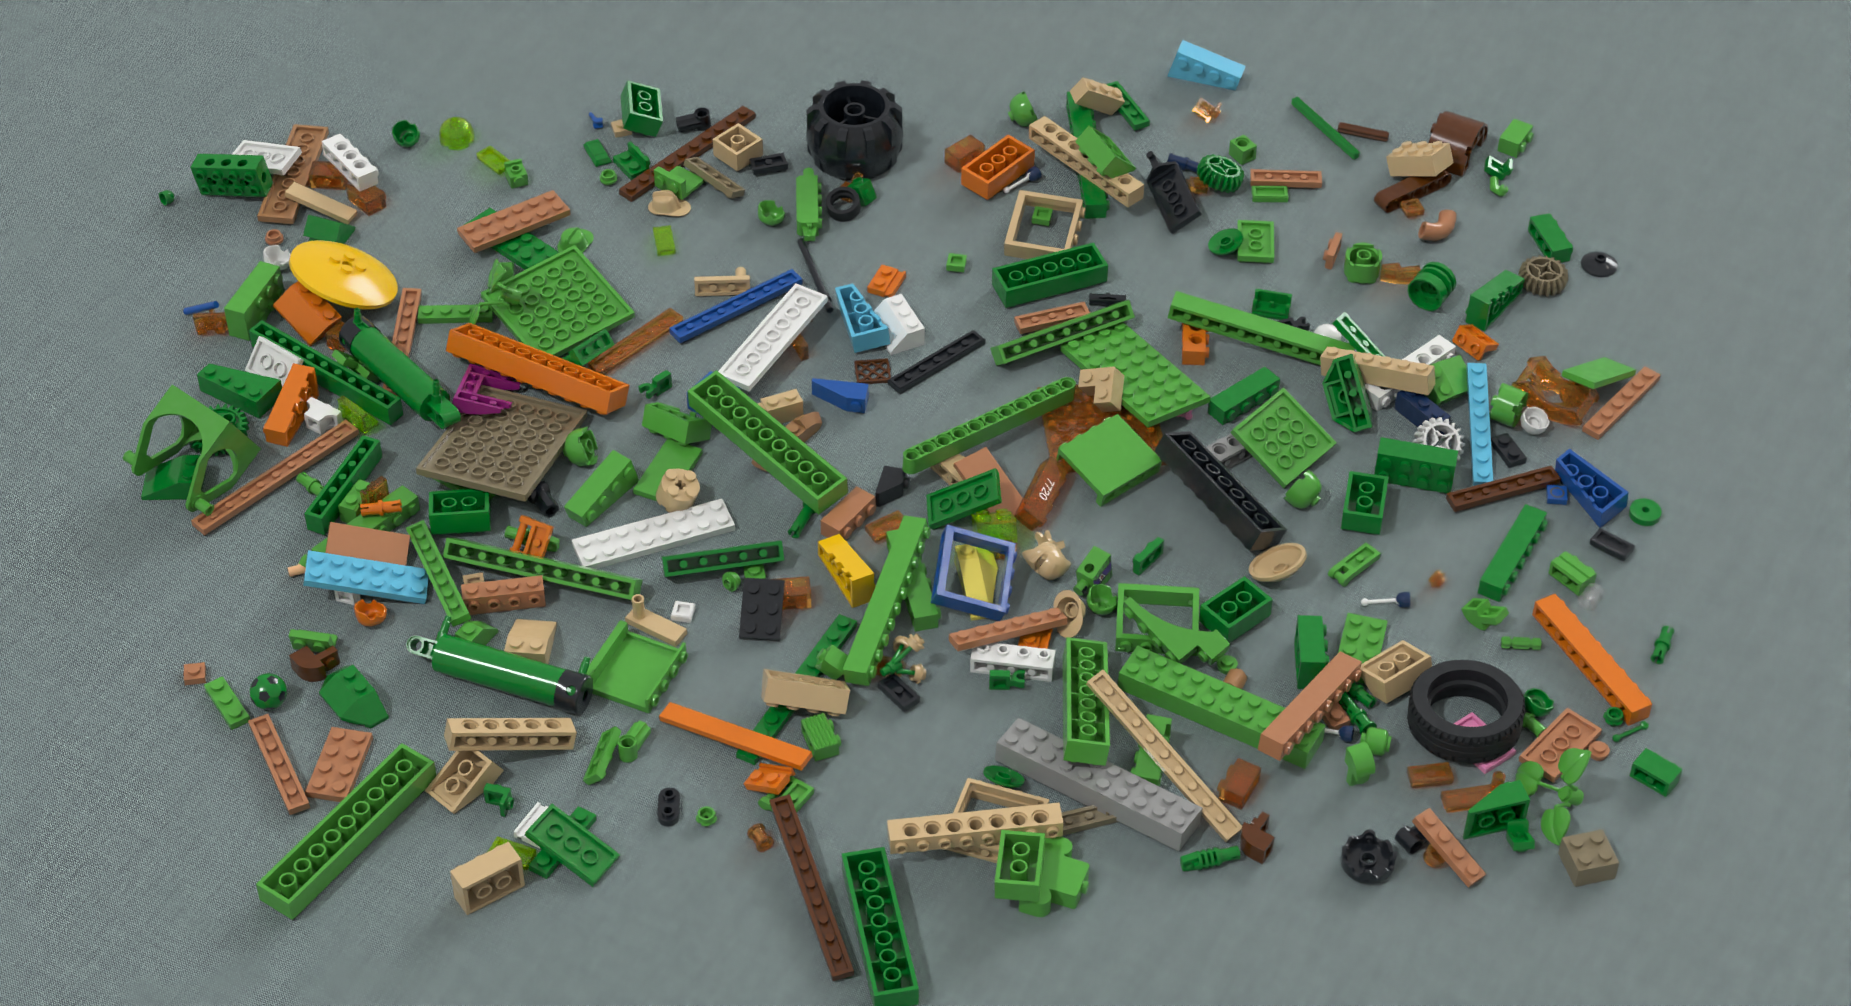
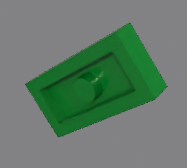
M1157 537L1152 542H1149L1142 552L1134 556L1132 561L1133 573L1140 576L1163 554L1164 540Z

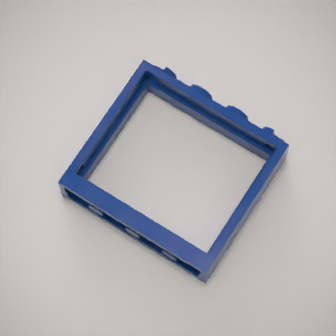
M947 525L941 534L931 603L1000 621L1005 614H1008L1010 604L1007 601L1012 593L1010 580L1013 579L1015 569L1012 566L1017 558V552L1015 551L1016 543ZM953 541L1005 555L998 605L945 591Z

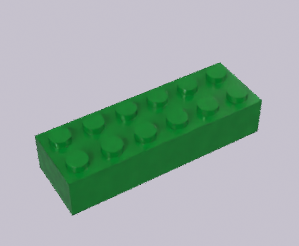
M1094 242L992 268V286L1005 308L1107 282L1108 264Z

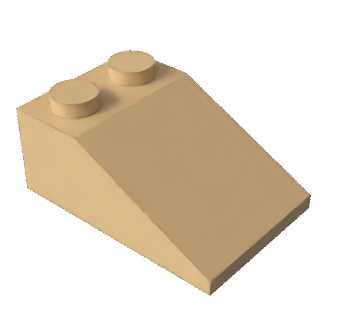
M516 619L507 636L504 651L548 664L557 622Z
M479 750L456 751L425 791L455 814L484 792L483 789L486 783L494 784L504 770Z

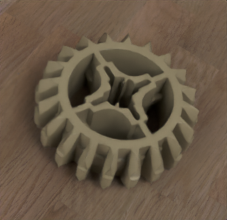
M1539 255L1537 258L1535 256H1532L1531 259L1526 258L1518 272L1520 277L1525 278L1523 288H1526V292L1531 291L1532 295L1539 294V296L1545 295L1546 297L1549 295L1555 296L1556 293L1560 294L1565 289L1569 278L1568 269L1565 268V264H1561L1560 260H1554V257L1548 258L1547 255L1546 257Z

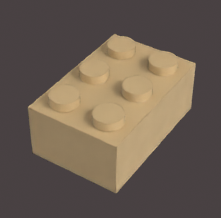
M1407 141L1386 156L1390 176H1437L1454 163L1450 143H1442V141L1427 143L1426 141L1412 143Z
M509 842L496 846L493 850L479 855L450 871L454 898L466 915L525 886L522 860Z

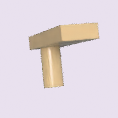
M738 267L735 270V276L694 277L695 296L739 295L750 289V275H746L744 267Z
M636 594L632 597L633 609L625 617V622L674 647L687 635L686 628L645 609L644 597L642 595Z

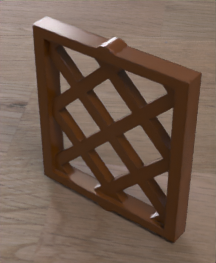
M888 358L854 361L857 383H888V379L891 378ZM871 364L875 366L873 370L869 368ZM883 364H887L886 369L882 367ZM858 365L862 367L860 371L857 369ZM881 369L883 372L879 374L876 370ZM864 370L870 371L867 375L863 373ZM885 373H888V378H886L883 375ZM872 374L877 375V377L874 378V379L871 378L870 376H871ZM858 375H862L864 378L860 380Z

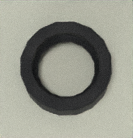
M844 186L838 187L827 195V211L832 219L846 222L854 219L859 214L861 205L859 195L854 189ZM842 198H848L854 202L846 210L833 208L835 201Z

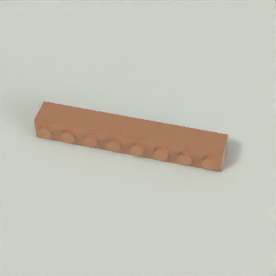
M1340 651L1261 733L1257 750L1279 761L1285 755H1289L1293 746L1299 744L1306 733H1310L1313 725L1321 721L1325 712L1328 713L1333 704L1340 701L1343 693L1350 690L1353 682H1357L1360 679L1362 661Z

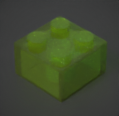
M997 509L996 512L992 513L983 510L971 515L973 532L1013 543L1018 542L1016 518L1008 509Z

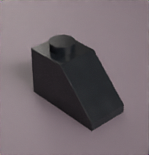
M883 467L875 493L876 507H881L903 497L905 489L909 488L910 478L907 477V473L902 468Z

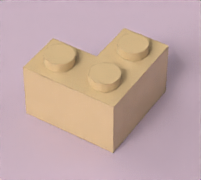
M1116 367L1080 370L1078 388L1087 396H1094L1093 404L1102 412L1121 411L1124 375Z

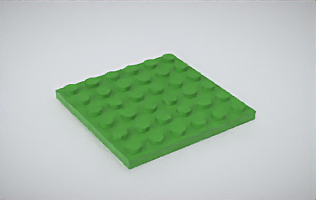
M576 245L500 282L507 287L522 291L518 305L509 302L507 306L503 304L488 305L519 342L557 357L569 352L606 328L607 331H610L635 318V312ZM495 287L491 294L490 288L481 292V298L485 302L503 301L500 298L502 290Z

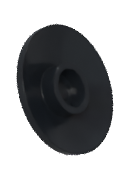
M1589 252L1581 260L1583 270L1595 277L1611 276L1618 268L1616 259L1605 252Z

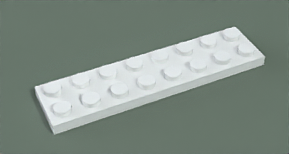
M795 283L718 372L735 386L750 392L828 302V296Z
M718 499L692 506L683 511L663 514L572 539V546L581 566L598 569L735 531V524L723 499Z

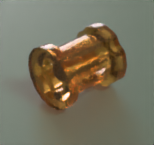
M762 823L753 825L747 832V836L755 842L758 852H765L774 844L773 838L767 835L765 826Z

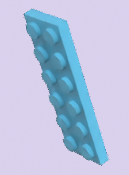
M308 550L303 586L425 604L428 574L424 568Z

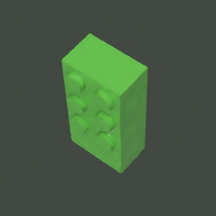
M260 261L224 307L229 336L250 341L249 330L261 320H267L268 315L275 309L273 304L285 291L280 266Z

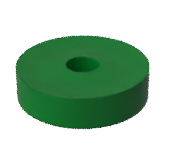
M1646 498L1636 499L1631 503L1629 509L1630 519L1641 526L1657 524L1662 513L1658 503Z

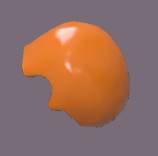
M361 599L355 603L354 613L361 625L372 627L381 624L385 620L387 609L383 604L376 602V600L366 603L364 599Z

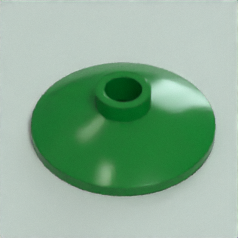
M1224 229L1212 236L1208 247L1213 254H1228L1240 247L1244 237L1238 229Z
M991 765L986 766L983 770V774L987 779L995 783V785L1005 788L1020 787L1025 781L1021 774L1003 766Z

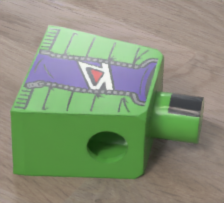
M1093 546L1077 568V584L1073 587L1076 594L1083 596L1093 585H1105L1113 576L1111 554Z

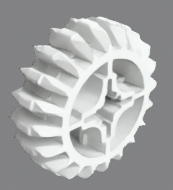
M1438 417L1436 420L1435 418H1431L1429 421L1425 420L1422 425L1417 427L1418 432H1415L1413 435L1417 439H1414L1412 443L1427 445V437L1429 446H1434L1438 441L1444 440L1435 447L1450 449L1448 445L1450 440L1451 449L1458 450L1457 461L1461 458L1459 455L1464 452L1461 448L1465 446V443L1460 441L1464 436L1458 434L1461 429H1455V423L1449 425V419L1443 421L1442 417Z

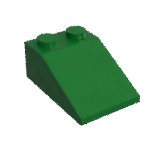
M182 455L161 463L146 472L141 499L187 500L200 455ZM203 479L201 491L203 490L204 479Z
M1520 780L1500 784L1468 810L1463 833L1464 840L1506 831L1507 820L1526 818L1530 798Z

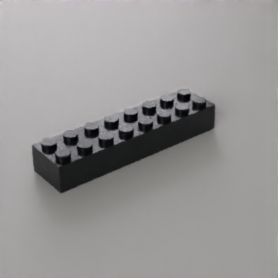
M1191 431L1164 433L1154 452L1160 457L1162 462L1171 468L1175 475H1178L1184 485L1189 487L1195 493V496L1207 505V508L1219 518V521L1231 530V533L1243 543L1246 549L1250 551L1269 549L1279 544L1287 529Z

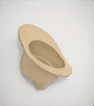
M660 190L653 192L648 210L656 215L680 217L690 212L691 205L687 201L677 198L670 190Z
M1063 590L1058 593L1053 605L1054 608L1058 607L1067 617V625L1056 628L1062 637L1072 638L1081 630L1086 607L1075 592Z

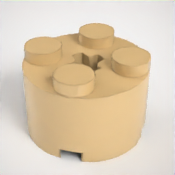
M668 469L663 475L656 491L658 504L660 506L662 504L669 513L683 511L692 507L700 491L696 474L691 470Z

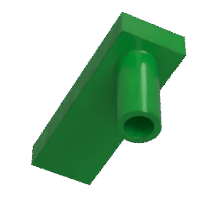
M605 328L568 352L570 355L562 359L583 366L615 344Z

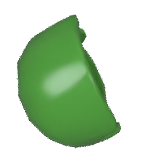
M764 200L758 205V218L762 223L774 226L784 220L785 212L783 207H777L774 200Z
M1095 584L1089 588L1086 602L1089 609L1094 613L1107 615L1116 609L1117 596L1112 595L1111 587Z

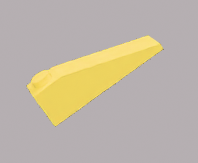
M967 544L955 546L954 562L964 596L993 604L998 572L994 554L986 549ZM969 613L971 621L986 619L985 617Z

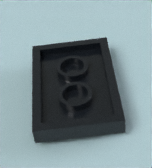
M744 578L739 639L780 641L785 580Z

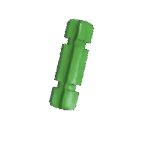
M1503 636L1501 638V648L1505 649L1512 647V649L1529 650V648H1532V650H1540L1542 645L1541 638L1513 637V639H1510V636Z

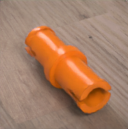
M401 499L386 502L378 500L377 503L360 504V508H362L360 510L361 516L376 514L384 516L385 513L402 512Z

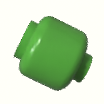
M1369 727L1366 733L1362 732L1360 743L1366 741L1372 755L1383 756L1385 752L1389 753L1392 736H1389L1388 731L1385 729Z

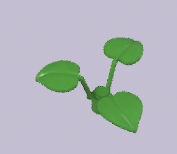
M495 259L488 276L487 286L490 288L491 294L495 287L501 289L500 298L503 301L479 302L471 313L469 323L476 325L480 309L484 305L503 304L507 306L508 302L516 305L520 302L521 290L499 283V280L507 271L502 267L498 259Z
M1570 748L1561 755L1558 769L1562 773L1561 779L1568 786L1557 788L1541 782L1544 770L1537 762H1524L1519 766L1516 773L1515 781H1521L1528 796L1535 794L1538 785L1558 792V797L1564 802L1556 804L1554 810H1545L1541 819L1543 834L1550 842L1560 846L1562 837L1567 833L1571 820L1570 813L1565 807H1570L1571 805L1578 806L1584 799L1582 790L1573 784L1580 779L1592 753L1589 750Z

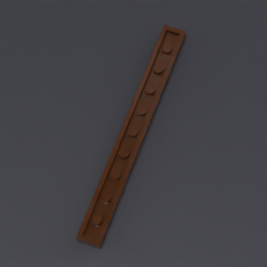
M741 106L619 188V195L633 202L655 187V168L659 166L669 172L676 166L683 168L685 159L701 156L713 148V138L738 123L745 126L756 118V113L745 106Z
M788 794L769 800L770 807L832 981L854 976V969L792 798Z

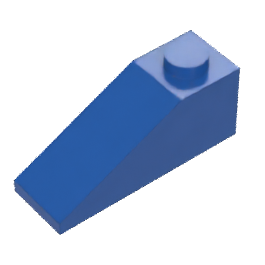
M812 378V395L845 411L865 413L869 398V384Z

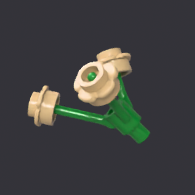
M917 633L914 636L909 634V638L897 636L893 642V649L896 653L892 660L880 669V673L882 676L894 673L908 674L911 681L919 684L921 680L926 678V669L923 668L922 664L912 665L910 670L903 669L901 660L912 649L916 652L924 649L923 644L925 641Z

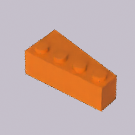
M293 363L271 414L264 424L263 433L265 434L266 442L289 446L305 420L304 414L308 411L306 401L311 397L315 399L319 397L315 368Z

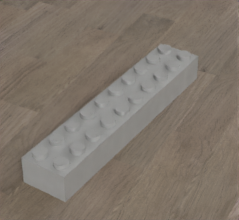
M1020 718L997 741L996 761L1086 806L1094 805L1098 807V811L1104 814L1108 812L1109 815L1116 816L1117 821L1177 851L1181 850L1200 826L1202 807L1108 761L1106 766L1064 761L1063 739Z

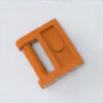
M521 515L513 547H510L509 550L544 557L554 527ZM528 525H530L532 527L524 551L520 550L527 527Z

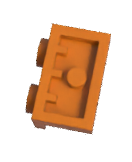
M1473 324L1459 325L1452 339L1453 343L1476 360H1481L1485 352L1495 351L1499 346V343Z

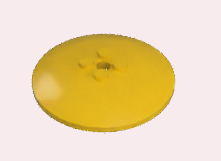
M316 240L301 243L291 252L289 266L293 275L304 287L323 299L350 308L378 309L389 305L396 297L398 285L391 271L379 260L364 251L338 242Z

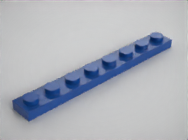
M793 269L786 271L670 327V334L679 343H682L788 292L795 283L802 285L803 280Z

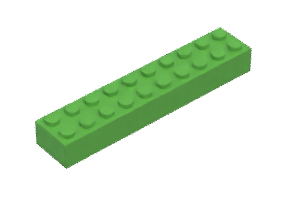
M717 370L687 391L691 408L817 514H821L848 493L847 478Z
M1137 646L1118 676V687L1122 691L1257 749L1261 733L1285 709L1280 705L1140 646ZM1320 722L1315 723L1310 733H1306L1301 742L1293 746L1291 753L1285 755L1282 759L1306 769L1323 742L1326 725Z
M401 743L256 883L259 899L293 920L430 785L437 776L434 761Z

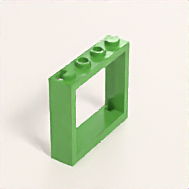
M1118 583L1115 651L1133 652L1137 646H1140L1157 654H1165L1161 648L1158 649L1151 642L1152 638L1149 635L1123 633V604L1128 597H1131L1138 604L1192 607V630L1199 631V588Z

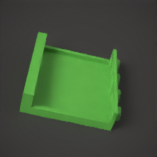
M1118 414L1106 418L1101 424L1092 426L1084 434H1078L1072 441L1060 445L1056 457L1057 461L1064 458L1096 492V503L1100 507L1157 474L1162 464L1159 456Z
M620 620L589 665L587 674L593 678L594 684L592 694L649 714L652 708L658 705L662 693L667 691L672 678L677 676L681 664L687 661L686 643L683 642L679 649L628 631V623Z

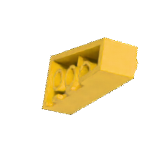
M840 534L818 541V556L851 607L855 608L870 602L876 587L874 572Z

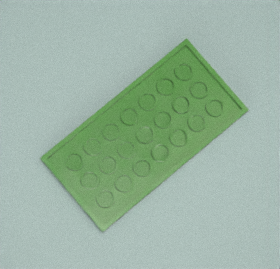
M1124 322L1061 345L1060 351L1082 370L1116 367L1124 375L1121 405L1147 428L1210 403V395Z

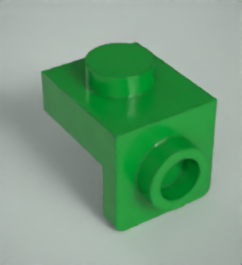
M1489 155L1485 160L1484 171L1502 181L1506 175L1509 176L1513 171V159L1509 158L1505 163H1502Z
M857 177L847 186L858 193L861 206H867L877 198L870 179Z
M486 783L483 789L485 803L498 805L501 816L506 817L508 810H512L514 805L511 788Z
M1527 818L1507 820L1506 840L1513 851L1525 852L1528 849H1535V840L1529 833V821Z

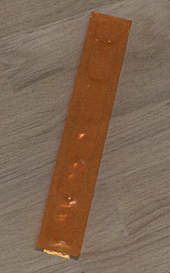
M668 308L588 362V369L603 375L607 374L669 332L670 327L683 321V316L672 308Z

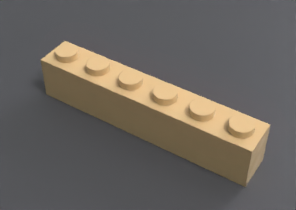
M1328 346L1320 356L1321 375L1326 376L1333 359L1353 354L1365 384L1429 395L1435 386V366Z

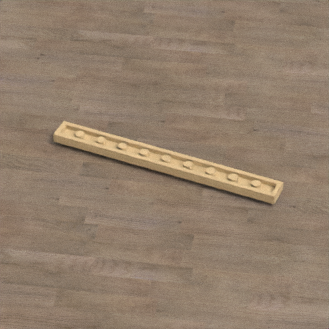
M1101 670L1087 681L1086 685L1190 802L1203 808L1202 816L1226 843L1242 830V825L1104 670Z

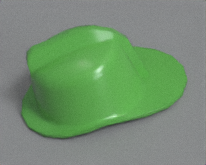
M578 227L566 229L562 233L557 245L558 252L576 245L583 253L593 242V234L588 230Z

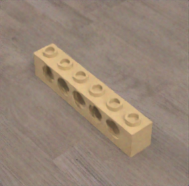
M447 718L444 738L449 751L573 750L577 732L571 718Z

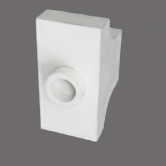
M313 397L306 401L308 411L304 414L306 428L322 435L326 430L332 429L343 422L340 410Z

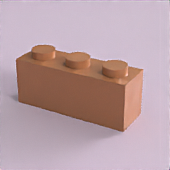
M856 486L821 520V534L827 538L840 534L844 540L848 539L857 527H860L869 516L874 514L876 510L875 496Z

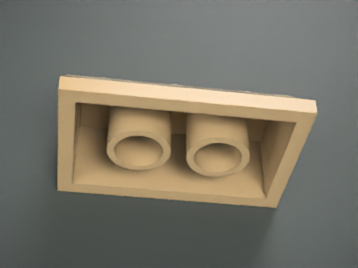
M1402 640L1361 664V678L1372 695L1387 704L1411 690L1417 677L1432 667L1430 655Z

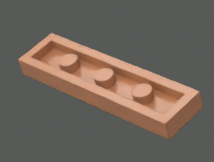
M1250 169V185L1322 188L1321 171Z
M1085 302L1015 316L1014 323L1019 333L1024 334L1042 330L1090 312Z
M1430 808L1412 820L1413 824L1468 888L1486 875Z

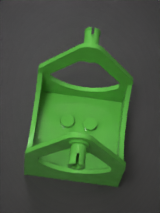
M171 385L144 421L136 452L126 451L123 455V460L132 465L131 471L134 475L141 476L177 454L184 446L202 441V453L197 460L185 506L190 512L199 510L206 516H209L214 511V505L209 502L230 490L237 483L261 448L231 422L176 386ZM168 415H178L181 420L182 429L177 441L151 457L147 455L153 425L157 419ZM225 449L231 457L233 473L228 479L204 493L201 491L208 460L216 451Z

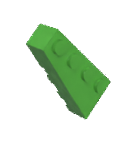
M612 450L564 506L568 517L585 527L598 518L638 483L639 479L632 461Z

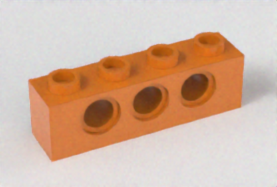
M1182 323V365H1205V358H1209V347H1206V345H1209V334H1206V332L1209 331Z

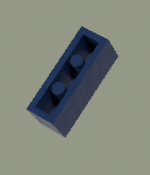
M1403 390L1397 392L1394 409L1416 427L1422 425L1425 420L1429 421L1431 418L1436 420L1438 417H1442L1443 421L1449 419L1450 425L1451 416L1425 395Z

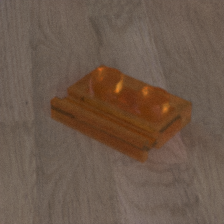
M380 476L375 481H372L365 491H360L362 504L377 503L378 500H382L389 495L386 478Z

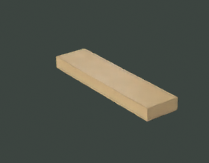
M296 182L285 191V197L345 224H349L357 215L356 209Z

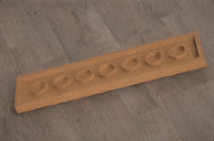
M293 125L286 145L300 147L302 154L285 175H273L272 180L274 183L263 200L257 215L258 221L294 224L301 204L285 197V191L294 182L308 188L323 149L322 141L326 140L329 134L328 127Z

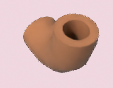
M1442 210L1439 212L1436 223L1424 221L1419 228L1418 237L1430 241L1446 238L1454 230L1457 220L1456 212L1453 210Z

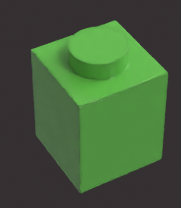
M830 645L827 649L823 648L816 657L818 661L815 668L831 679L836 680L844 674L843 667L848 655L834 645Z

